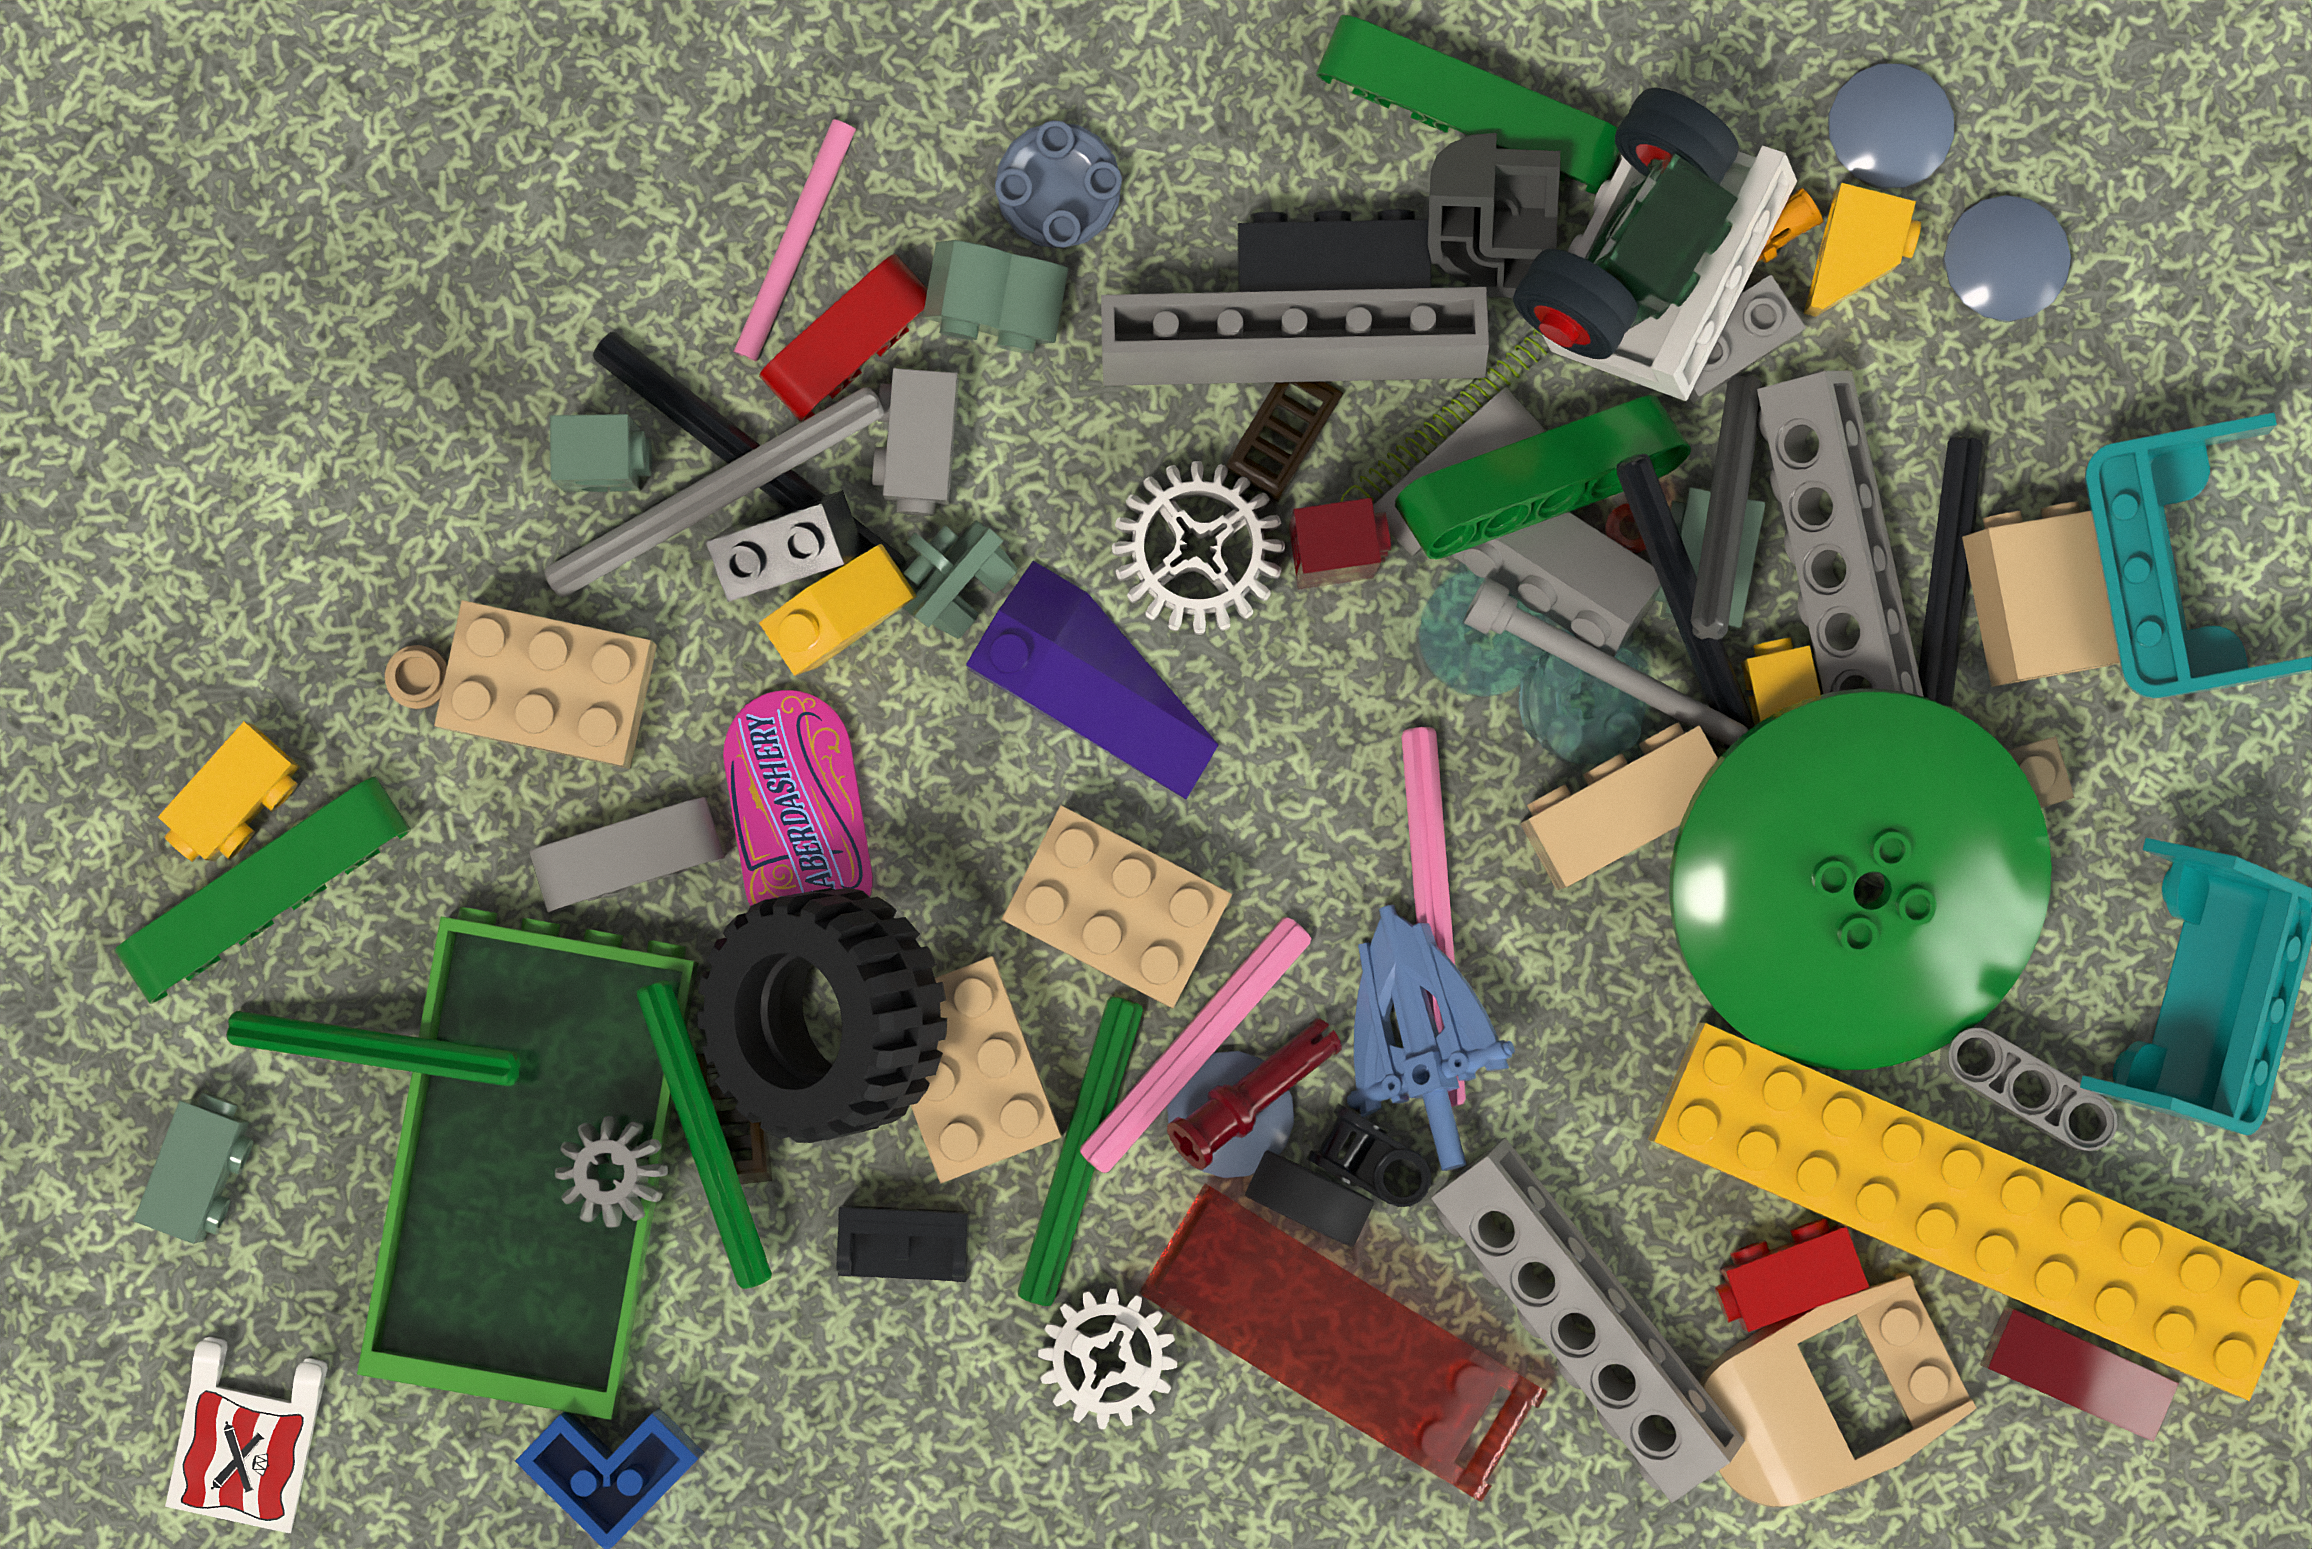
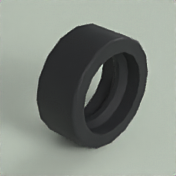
M1269 1150L1264 1152L1245 1192L1247 1198L1350 1247L1355 1245L1374 1205L1372 1199Z

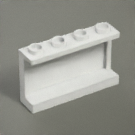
M1763 145L1757 157L1738 151L1735 161L1725 173L1720 185L1707 198L1685 197L1658 185L1605 269L1606 272L1624 285L1638 305L1636 319L1630 329L1624 334L1620 345L1609 358L1592 359L1573 353L1542 335L1551 352L1687 401L1797 183L1786 153ZM1622 155V160L1612 180L1603 182L1597 192L1593 208L1594 215L1583 235L1579 234L1574 238L1568 249V252L1592 263L1597 259L1647 179L1631 166Z

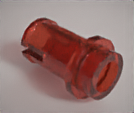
M1622 504L1615 508L1608 516L1605 525L1606 536L1632 553H1640L1646 549L1639 529L1637 528L1638 538L1635 540L1625 538L1620 532V522L1627 521L1632 524L1636 522L1629 504Z

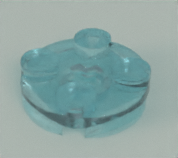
M1469 570L1443 582L1435 590L1422 610L1418 631L1419 649L1423 661L1431 674L1457 694L1480 698L1499 696L1515 689L1530 676L1542 656L1543 649L1506 630L1492 638L1494 647L1492 650L1483 652L1478 644L1470 646L1467 644L1464 635L1471 631L1472 628L1464 624L1463 619L1474 595L1485 579ZM1510 593L1508 594L1518 600L1516 607L1545 621L1543 614L1530 610L1520 599Z
M1621 648L1614 658L1639 670L1638 661L1634 654L1625 648ZM1548 652L1539 657L1535 666L1528 667L1522 678L1519 691L1521 720L1530 737L1537 739L1541 746L1550 752L1547 754L1556 760L1572 764L1601 763L1612 759L1622 750L1630 749L1640 738L1641 724L1646 710L1645 702ZM1582 682L1588 684L1589 691L1595 695V704L1590 708L1589 715L1584 718L1582 717L1581 709L1571 707L1570 703L1571 695L1580 693Z

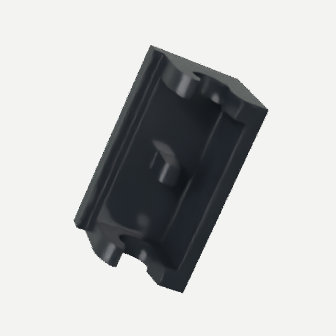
M842 1205L839 1207L836 1265L838 1276L966 1282L970 1211Z

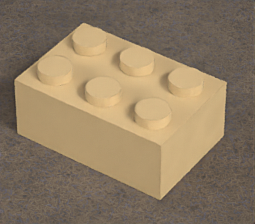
M462 600L434 726L447 731L630 769L657 645L648 639Z
M1678 722L1639 743L1644 756L1630 764L1627 763L1621 753L1583 774L1589 785L1588 787L1571 795L1566 784L1527 805L1533 817L1520 823L1556 890L1574 884L1681 824L1692 796L1705 775L1718 760L1700 725L1684 733Z
M1061 805L1001 920L1173 1009L1232 894Z
M993 956L935 978L936 983L943 982L946 1001L940 1002L941 1017L948 1018L947 1035L945 1040L938 1041L937 1050L942 1052L943 1055L936 1075L925 1077L930 1083L928 1090L917 1104L911 1105L940 1184L1062 1137L1061 1130Z

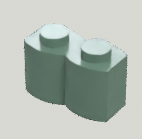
M949 240L936 242L923 318L941 323L939 333L946 336L977 340L978 332L981 331L998 336L997 347L1020 353H1034L1036 344L1055 343L1068 267L965 241Z

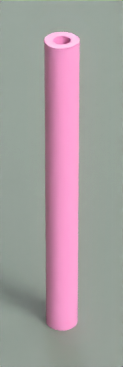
M833 119L733 351L757 362L856 131L854 127L842 121Z

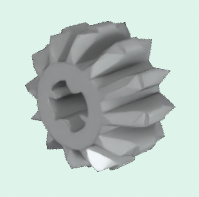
M606 1116L603 1118L601 1135L591 1123H583L578 1127V1131L585 1147L573 1142H564L561 1146L563 1154L575 1160L574 1167L556 1168L555 1177L562 1180L574 1179L576 1185L565 1191L562 1195V1200L565 1204H573L585 1197L586 1200L581 1209L580 1219L585 1222H592L602 1210L603 1220L607 1227H618L620 1225L622 1208L633 1221L644 1218V1207L638 1196L652 1202L660 1201L663 1193L657 1187L649 1184L648 1180L649 1177H661L668 1174L667 1165H649L647 1160L648 1157L661 1149L659 1140L651 1139L637 1146L642 1135L643 1125L639 1122H630L621 1134L620 1124L616 1116ZM610 1153L613 1164L623 1165L625 1171L623 1179L613 1180L617 1187L612 1190L610 1179L600 1178L599 1175L600 1164L610 1163L606 1157Z

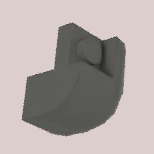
M1497 133L1470 135L1450 143L1437 154L1431 169L1428 249L1432 264L1438 263L1445 273L1465 283L1466 287H1486L1487 297L1513 298L1517 286L1527 274L1536 256L1543 250L1557 249L1560 151L1496 149Z

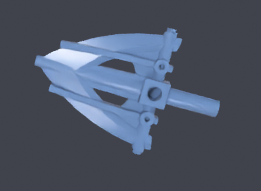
M1394 905L1379 908L1381 919L1375 930L1372 942L1358 945L1363 972L1358 990L1354 1022L1356 1090L1347 1096V1103L1350 1108L1360 1109L1361 1117H1366L1382 1108L1381 1101L1391 1098L1392 1103H1404L1410 1101L1409 1097L1423 1098L1441 1170L1447 1171L1466 1165V1160L1448 1092L1460 1088L1458 1079L1459 1081L1475 1079V1072L1481 1067L1485 1066L1487 1071L1508 1069L1509 1066L1506 1059L1512 1057L1515 1048L1511 1041L1499 1040L1489 1016L1474 990L1454 963L1437 946L1430 924L1418 923L1412 925L1396 913ZM1426 990L1436 998L1444 1023V1029L1440 1034L1438 1033ZM1393 1003L1403 1048L1396 1046L1389 1017Z

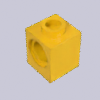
M1791 637L1754 645L1756 657L1748 658L1741 662L1746 688L1754 692V695L1749 696V702L1755 725L1786 707L1821 695L1810 645L1793 649Z

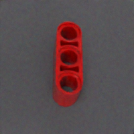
M897 254L889 256L780 351L762 369L759 377L800 423L815 415L811 410L829 395L833 399L862 373L859 368L871 356L877 353L881 357L910 331L906 326L924 311L928 288Z

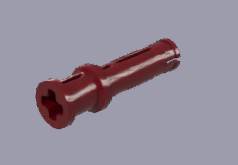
M1316 1018L1309 1023L1307 1028L1233 1086L1224 1084L1223 1086L1218 1085L1208 1092V1101L1186 1119L1177 1117L1167 1125L1169 1138L1179 1154L1196 1169H1205L1213 1162L1212 1154L1233 1137L1243 1138L1253 1131L1257 1114L1328 1058L1342 1050L1341 1041L1336 1032L1333 1030L1323 1038L1321 1033L1329 1027V1024L1320 1018Z

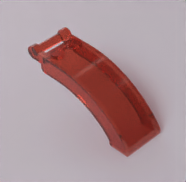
M1206 1183L1139 1291L1145 1298L1249 1364L1480 1502H1483L1492 1487L1487 1481L1532 1406L1539 1409L1548 1394V1391L1371 1285ZM1499 1386H1502L1511 1393L1466 1468H1463L1454 1461Z

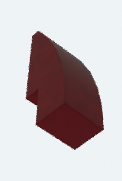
M2006 1306L1980 1363L1981 1366L2152 1442L2155 1441L2179 1383Z

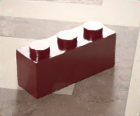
M1372 498L1293 509L1289 533L1298 589L1373 579L1380 564L1385 562L1388 551H1391L1386 512L1374 513Z

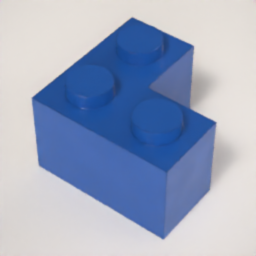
M660 1408L654 1411L614 1453L574 1413L563 1412L515 1462L603 1549H611L705 1452Z

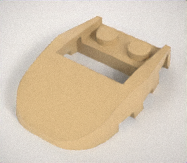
M1904 1271L1892 1275L1893 1280L1871 1286L1769 1324L1746 1340H1742L1708 1367L1701 1378V1386L1745 1440L1732 1461L1719 1470L1723 1479L1736 1493L1758 1505L1788 1507L1855 1486L1877 1474L1899 1466L1977 1409L1973 1400L1970 1399L1908 1273ZM1854 1315L1912 1428L1911 1431L1855 1459L1797 1345Z

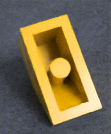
M1841 183L1833 193L1804 314L1815 317L1892 272L1901 263L1902 256L1907 258L1913 257L1921 230V221L1912 219L1916 201Z
M879 544L810 585L760 621L759 624L793 675L796 676L818 668L918 596L885 547Z

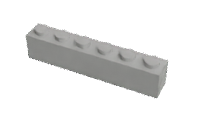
M1486 287L1101 295L1103 386L1485 378L1489 350Z

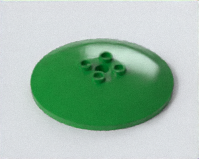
M1851 689L1826 693L1786 707L1759 722L1720 756L1695 791L1682 818L1670 866L1669 899L1676 941L1687 969L1709 1003L1733 1028L1757 1045L1797 1063L1818 1068L1869 1070L1897 1065L1936 1051L1949 1044L1958 1033L1968 1028H1973L2001 1002L2016 983L2039 940L2047 913L2052 871L2050 841L2044 815L2026 775L2012 755L1991 734L1970 718L1937 701L1903 691ZM1868 872L1882 873L1885 886L1881 896L1867 904L1856 902L1854 886L1857 880Z

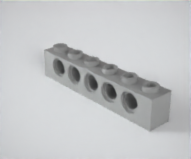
M1852 370L1823 371L1757 389L1760 402L1757 410L1758 426L1770 447L1774 466L1770 475L1771 486L1775 497L1782 503L1787 525V530L1784 534V545L1787 556L1795 565L1801 590L1798 595V610L1802 621L1809 627L1814 649L1812 658L1819 688L1823 690V694L1860 689L1862 681L1866 678L1871 683L1873 689L1903 691L1923 696ZM1811 429L1816 432L1819 439V449L1814 458L1809 455L1806 448V437ZM1824 491L1830 495L1833 503L1832 514L1828 520L1824 519L1819 508L1820 498ZM1838 553L1845 560L1847 569L1842 583L1836 579L1833 572V561ZM1851 615L1857 620L1860 627V638L1856 645L1852 644L1846 631L1847 622Z
M1503 1138L1459 1171L1431 1197L1437 1206L1438 1216L1445 1228L1454 1236L1462 1237L1477 1256L1478 1267L1483 1276L1493 1286L1502 1288L1515 1304L1519 1320L1524 1328L1532 1336L1541 1338L1556 1356L1557 1365L1562 1376L1574 1388L1582 1389L1597 1408V1416L1603 1428L1613 1438L1623 1441L1637 1459V1466L1642 1477L1652 1488L1661 1490L1668 1500L1673 1503L1732 1461L1745 1442L1743 1437L1506 1138ZM1492 1211L1506 1214L1512 1220L1515 1232H1506L1500 1229L1492 1218ZM1540 1262L1549 1267L1554 1274L1555 1283H1548L1539 1279L1534 1273L1531 1263ZM1571 1313H1580L1588 1317L1595 1327V1333H1586L1580 1330L1574 1324ZM1611 1364H1620L1627 1367L1633 1373L1636 1383L1628 1384L1619 1380L1613 1373ZM1651 1415H1660L1667 1418L1673 1424L1676 1434H1666L1657 1429Z

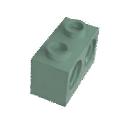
M628 414L550 415L551 481L563 492H608V487H610V492L641 491L640 476L652 475L651 438H645V431L640 430L639 426Z

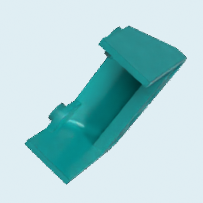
M2275 412L2108 444L2100 448L2088 462L2085 471V484L2121 673L2126 685L2139 696L2158 699L2312 672V656L2249 668L2244 645L2240 638L2231 630L2221 626H2206L2187 630L2164 510L2165 505L2193 499L2205 488L2210 475L2206 446L2267 435L2277 426Z
M2146 838L2143 846L2144 851L2173 862L2172 867L2166 872L2163 879L2162 897L2167 904L2169 913L2174 918L2184 921L2152 1043L2136 1041L2126 1051H2123L2114 1064L2113 1082L2083 1075L2080 1088L2131 1105L2243 1135H2251L2259 1129L2268 1110L2312 943V888L2237 856Z

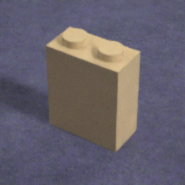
M2078 501L2040 509L2042 519L2023 522L2021 511L1983 518L1984 530L1962 537L1991 687L2096 669L2120 663L2091 511L2080 512Z

